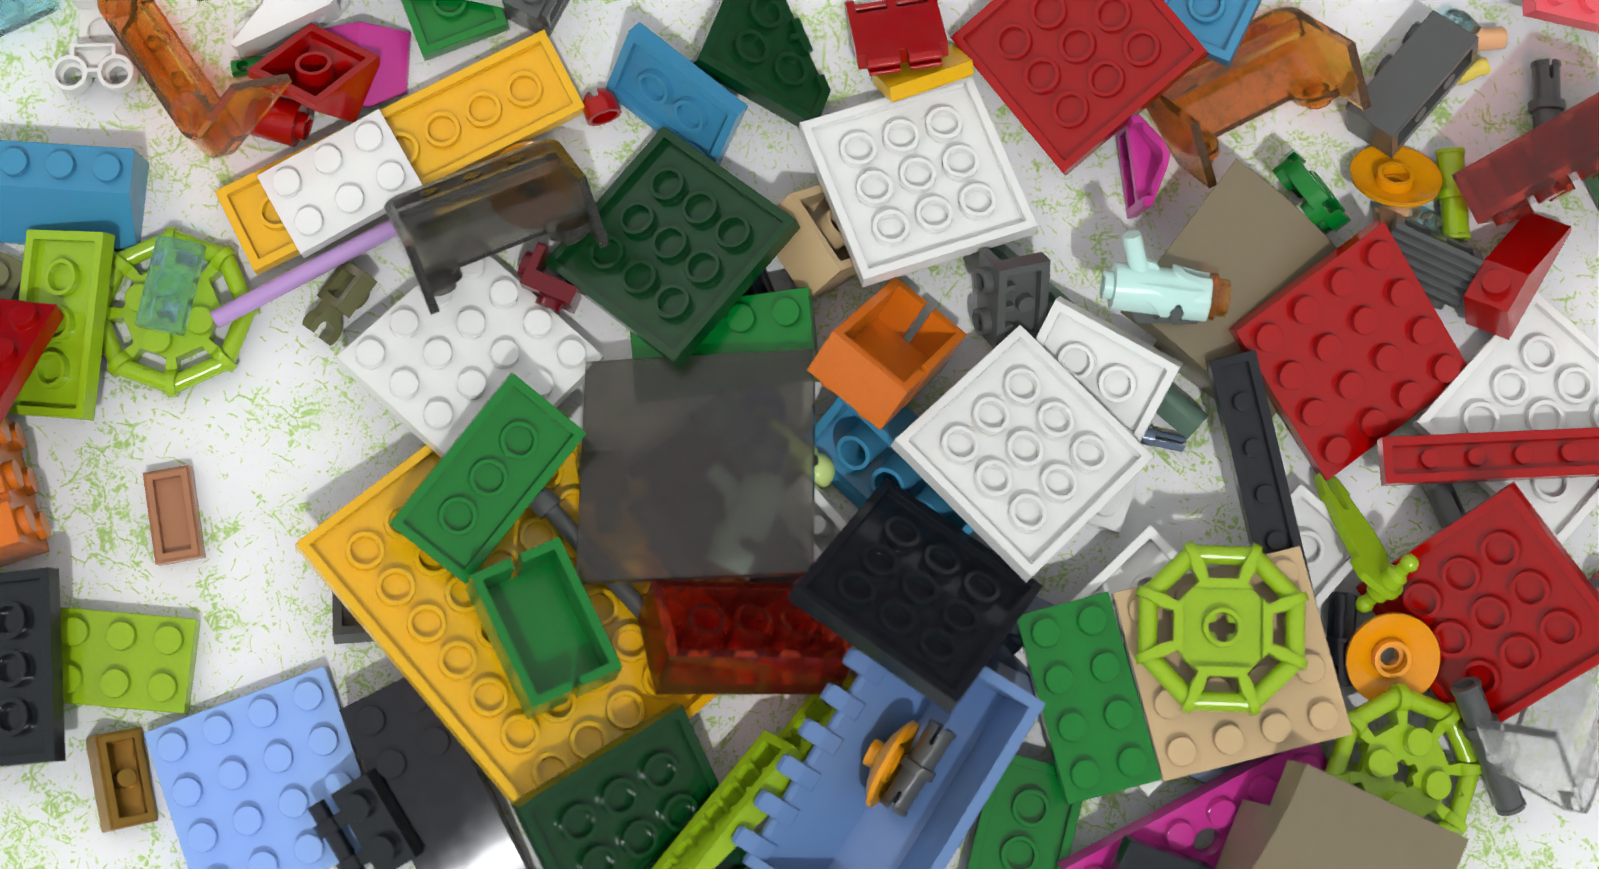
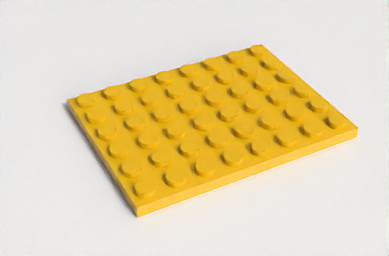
M579 443L544 488L550 487L562 500L559 505L710 670L711 674L697 686L546 518L540 520L528 506L476 572L508 558H511L515 568L520 553L560 537L623 668L616 680L577 698L572 692L568 702L527 720L467 594L466 587L468 582L464 584L388 524L440 459L433 450L425 445L297 541L296 549L510 803L674 702L683 705L690 720L764 656L698 579L677 590L676 584L658 555H652L648 550L647 546L650 545V542L632 513L628 511V508L633 504L628 503V501L619 502L623 517V524L619 525V533L600 535L596 504H581L575 461L578 454H588V452ZM513 569L511 578L517 576L515 569Z

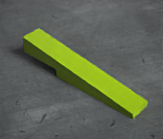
M833 667L778 736L764 729L652 869H714L736 847L731 842V838L739 826L743 825L753 831L768 816L754 806V801L760 791L765 789L781 799L792 780L776 770V766L782 756L789 754L803 763L812 750L814 744L798 734L805 719L810 718L821 726L826 727L835 713L836 708L821 699V693L826 685L832 682L848 692L856 678Z

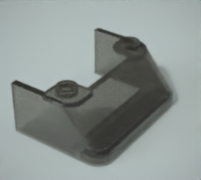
M546 139L528 144L408 190L391 198L384 206L416 286L431 315L440 312L434 296H442L453 291L457 287L456 283L463 276L460 267L545 234L552 241H560L563 245H571L586 238L587 233H590L600 248L610 245L587 177L560 142L555 139Z

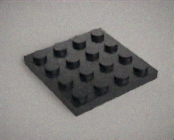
M885 478L793 586L787 600L951 714L1043 585L1033 578L1026 583L998 554L891 480Z
M45 567L0 573V767L66 761L59 569Z

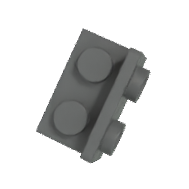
M990 249L979 251V267L974 272L977 308L973 310L972 320L977 334L983 336L993 349L1019 325L1036 339L1048 312L1051 260L1043 252L999 260Z

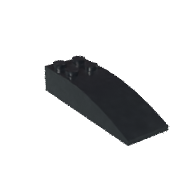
M405 677L339 710L367 770L377 769L425 852L412 860L416 869H531L484 771Z

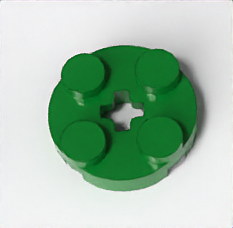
M1292 149L1278 160L1279 165L1273 169L1274 174L1288 191L1292 190L1299 199L1304 197L1305 201L1299 206L1312 223L1316 226L1319 225L1328 234L1332 230L1334 232L1339 231L1351 221L1350 217L1344 213L1345 209L1319 175L1306 169L1303 164L1307 161L1295 149Z

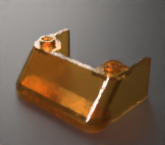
M97 0L99 12L179 131L210 158H218L235 153L292 82L288 74H281L233 83L220 98L154 0Z
M1280 7L1252 20L1230 67L1204 58L1147 106L1146 109L1177 164L1205 186L1211 188L1217 184L1211 165L1221 150L1217 137L1290 100L1299 106L1312 110L1328 106L1338 96L1345 98L1362 110L1371 107L1356 43L1296 7Z

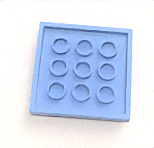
M322 666L143 733L188 869H328L339 863L326 839L320 840L313 827L317 826L307 808L325 799L334 815L340 812L330 794L362 776L364 771L352 736L339 711L342 707L328 667ZM349 825L343 826L342 829L355 851L361 850L362 847Z

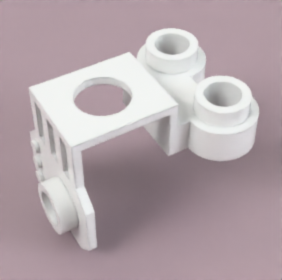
M68 0L72 1L79 9L78 44H70V55L62 56L54 62L51 68V78L54 84L65 94L80 95L89 89L93 78L98 77L100 83L111 93L125 94L130 92L138 82V71L134 64L125 56L126 5L121 0ZM99 19L111 21L115 28L113 37L105 43H96L89 36L90 26ZM120 71H126V80L120 84L114 83L115 75ZM75 72L82 73L79 82L74 85L68 83L71 74Z

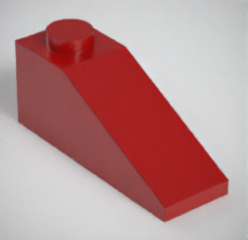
M1528 211L1485 258L1465 292L1466 324L1509 340L1571 233V226Z

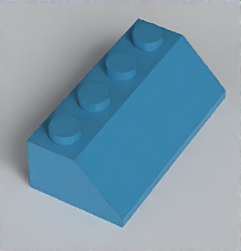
M0 140V243L25 245L27 229L109 233L115 235L114 251H122L140 243L149 163L133 148Z
M838 396L802 443L804 445L812 443L817 447V452L830 457L835 466V476L831 483L857 508L860 509L884 479L888 478L967 534L971 535L974 532L939 494L891 447L893 441L919 418L907 406L902 408L889 423L879 430L871 422L863 419L854 408Z

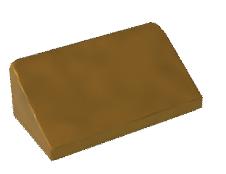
M138 727L98 734L86 739L102 833L158 821L142 728Z

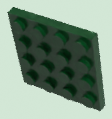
M663 126L544 263L557 276L568 284L578 287L582 295L676 367L680 368L797 233L800 226L795 218Z
M674 702L515 800L511 805L542 869H652L717 789L719 783L683 705ZM736 846L714 869H751L742 863L747 851Z

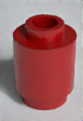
M264 91L258 95L249 93L244 100L240 114V126L243 129L249 130L251 136L291 147H296L300 140H307L313 123L312 114L307 113V107L293 99Z

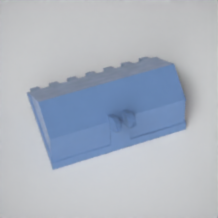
M851 647L843 658V664L858 673L850 689L846 692L830 682L821 693V699L836 708L826 727H823L814 720L807 718L798 731L800 736L814 744L807 758L802 763L789 754H784L776 766L778 772L792 780L784 795L780 799L764 789L760 791L754 801L756 808L770 816L761 832L757 834L741 825L731 838L732 843L747 851L742 863L751 869H945L956 850L961 846L965 835L980 815L981 809L1046 705L1045 702L985 666L956 708L949 714L863 652ZM930 718L944 725V729L948 728L956 734L955 739L951 741L934 768V771L937 773L932 782L926 781L907 811L906 817L891 811L893 809L892 806L887 808L880 801L873 808L865 805V792L870 768L862 764L869 747L876 738L885 743L899 728L914 720L919 723V728L908 752L910 754L927 727Z

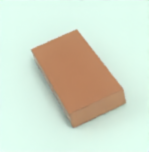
M184 465L143 473L155 565L163 566L206 558L193 467Z

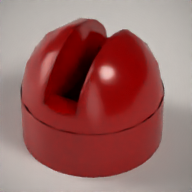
M597 88L598 95L594 97L590 91L587 92L582 101L585 106L583 113L587 124L590 126L609 123L618 118L622 113L616 96L606 88Z

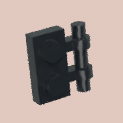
M376 768L330 794L340 810L335 815L325 799L307 808L317 826L313 827L320 840L326 839L339 861L335 865L337 869H366L364 865L371 862L374 869H397L425 852ZM347 824L362 847L357 852L342 829Z

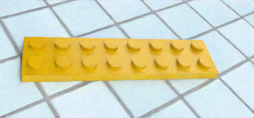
M543 29L381 109L380 112L425 188V192L496 158L502 151L512 145L530 141L584 114L583 109L585 106L547 33ZM322 139L214 191L257 275L300 255L257 175Z

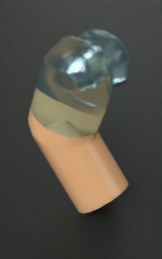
M1454 8L1443 13L1444 17L1479 37L1478 51L1497 50L1506 47L1508 36L1504 27L1482 28L1468 13Z
M1384 205L1374 208V221H1383L1387 227H1389L1397 213L1441 233L1440 227L1443 225V221L1440 215L1423 205L1415 207Z

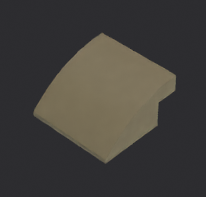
M1236 158L1157 262L1159 267L1172 268L1173 264L1199 272L1210 273V278L1213 279V292L1206 322L1199 321L1197 324H1139L1134 321L1131 312L1120 311V313L1157 339L1153 347L1183 362L1178 373L1215 400L1206 361L1242 353L1229 328L1337 248L1286 197ZM1266 392L1271 416L1273 418V416L1276 414L1278 410Z
M1287 760L1270 806L1242 799L1215 869H1457L1469 839L1309 764Z

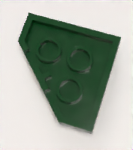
M786 0L719 1L693 64L715 81L799 127L800 122L821 116L831 92L825 75L818 74L810 56L813 48L799 17H793Z

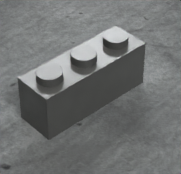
M1434 10L1422 23L1419 21L1415 22L1407 31L1403 39V45L1394 55H1386L1377 66L1372 81L1365 88L1362 86L1357 88L1346 104L1347 130L1390 158H1393L1476 62L1479 37Z

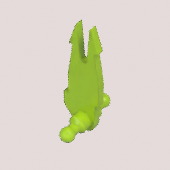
M1319 472L1313 478L1319 499L1324 501L1335 528L1353 559L1350 564L1357 576L1367 584V592L1357 597L1355 601L1356 609L1361 613H1368L1377 602L1384 603L1386 600H1394L1403 592V585L1407 582L1406 576L1416 571L1419 567L1418 558L1415 555L1406 554L1402 556L1397 565H1391L1387 558V551L1373 528L1349 497L1351 494L1335 476L1326 483Z

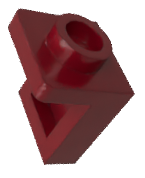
M538 242L534 252L527 251L520 262L517 276L521 277L519 282L521 287L537 296L536 304L546 307L560 315L562 309L575 314L582 298L578 287L543 273L547 266L544 261L551 253L547 245Z

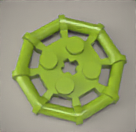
M177 226L166 227L163 233L118 253L113 250L102 347L103 354L108 363L107 372L114 378L121 376L163 391L167 397H179L181 391L228 370L232 373L238 367L235 363L255 315L260 314V307L232 321L222 347L214 343L216 337L214 332L217 325L209 312L226 304L221 303L213 284L221 276L224 277L233 300L250 291L236 260L238 253L231 246L222 247L180 232ZM165 252L166 264L142 275L134 267V265ZM182 252L209 261V264L202 273L186 265H181ZM123 276H126L134 283L125 293V304L123 308L111 307ZM172 301L176 305L184 304L185 307L179 313L180 321L174 324L169 318H162V312L166 310V305ZM125 321L133 339V343L126 349H122L111 323ZM204 350L211 356V358L182 370L181 361ZM145 352L155 354L166 359L165 371L162 372L137 362Z
M1193 541L1182 544L1183 549L1144 586L1138 585L1135 596L1138 597V652L1134 655L1137 665L1142 664L1181 705L1180 710L1188 714L1192 710L1248 712L1250 716L1261 713V707L1300 670L1305 671L1309 663L1305 659V602L1309 601L1306 591L1301 592L1262 552V546L1254 542L1251 546L1198 545ZM1206 564L1240 565L1237 578H1209ZM1188 570L1191 571L1197 583L1178 601L1164 594ZM1254 572L1280 599L1268 604L1253 591L1254 588L1248 582ZM1158 608L1172 612V641L1157 645ZM1285 611V647L1273 644V614ZM1217 614H1225L1227 623L1235 624V633L1227 634L1225 642L1218 641L1216 633L1209 632V623L1216 622ZM1174 651L1181 656L1184 663L1196 672L1189 685L1162 657ZM1266 655L1277 660L1279 663L1254 686L1247 674L1252 667ZM1207 677H1231L1236 679L1239 692L1203 690Z
M1392 683L1388 691L1351 711L1346 710L1353 734L1335 738L1325 772L1422 818L1430 814L1438 821L1435 824L1462 836L1468 829L1465 822L1479 775L1482 774L1470 739H1466L1463 736L1460 728L1462 720L1458 706L1453 702L1446 704L1410 690L1405 683ZM1409 710L1430 717L1424 728L1415 727L1407 723ZM1387 713L1389 723L1371 732L1367 724ZM1445 732L1458 762H1448L1438 740ZM1357 740L1360 742L1357 751H1362L1359 763H1353L1352 769L1346 770L1355 741ZM1399 761L1408 767V776L1405 782L1394 781L1393 775L1398 772L1397 763ZM1455 775L1458 776L1450 806L1447 808L1441 802L1451 791L1452 783L1449 776Z

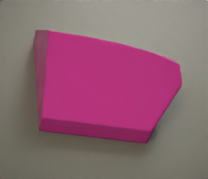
M354 22L323 28L378 55L380 58V66L362 107H373L396 96L402 97L408 94L411 49L410 32L365 22Z
M1141 115L1130 116L1126 125L1116 133L1127 219L1137 218L1153 205L1170 159V152L1164 140Z

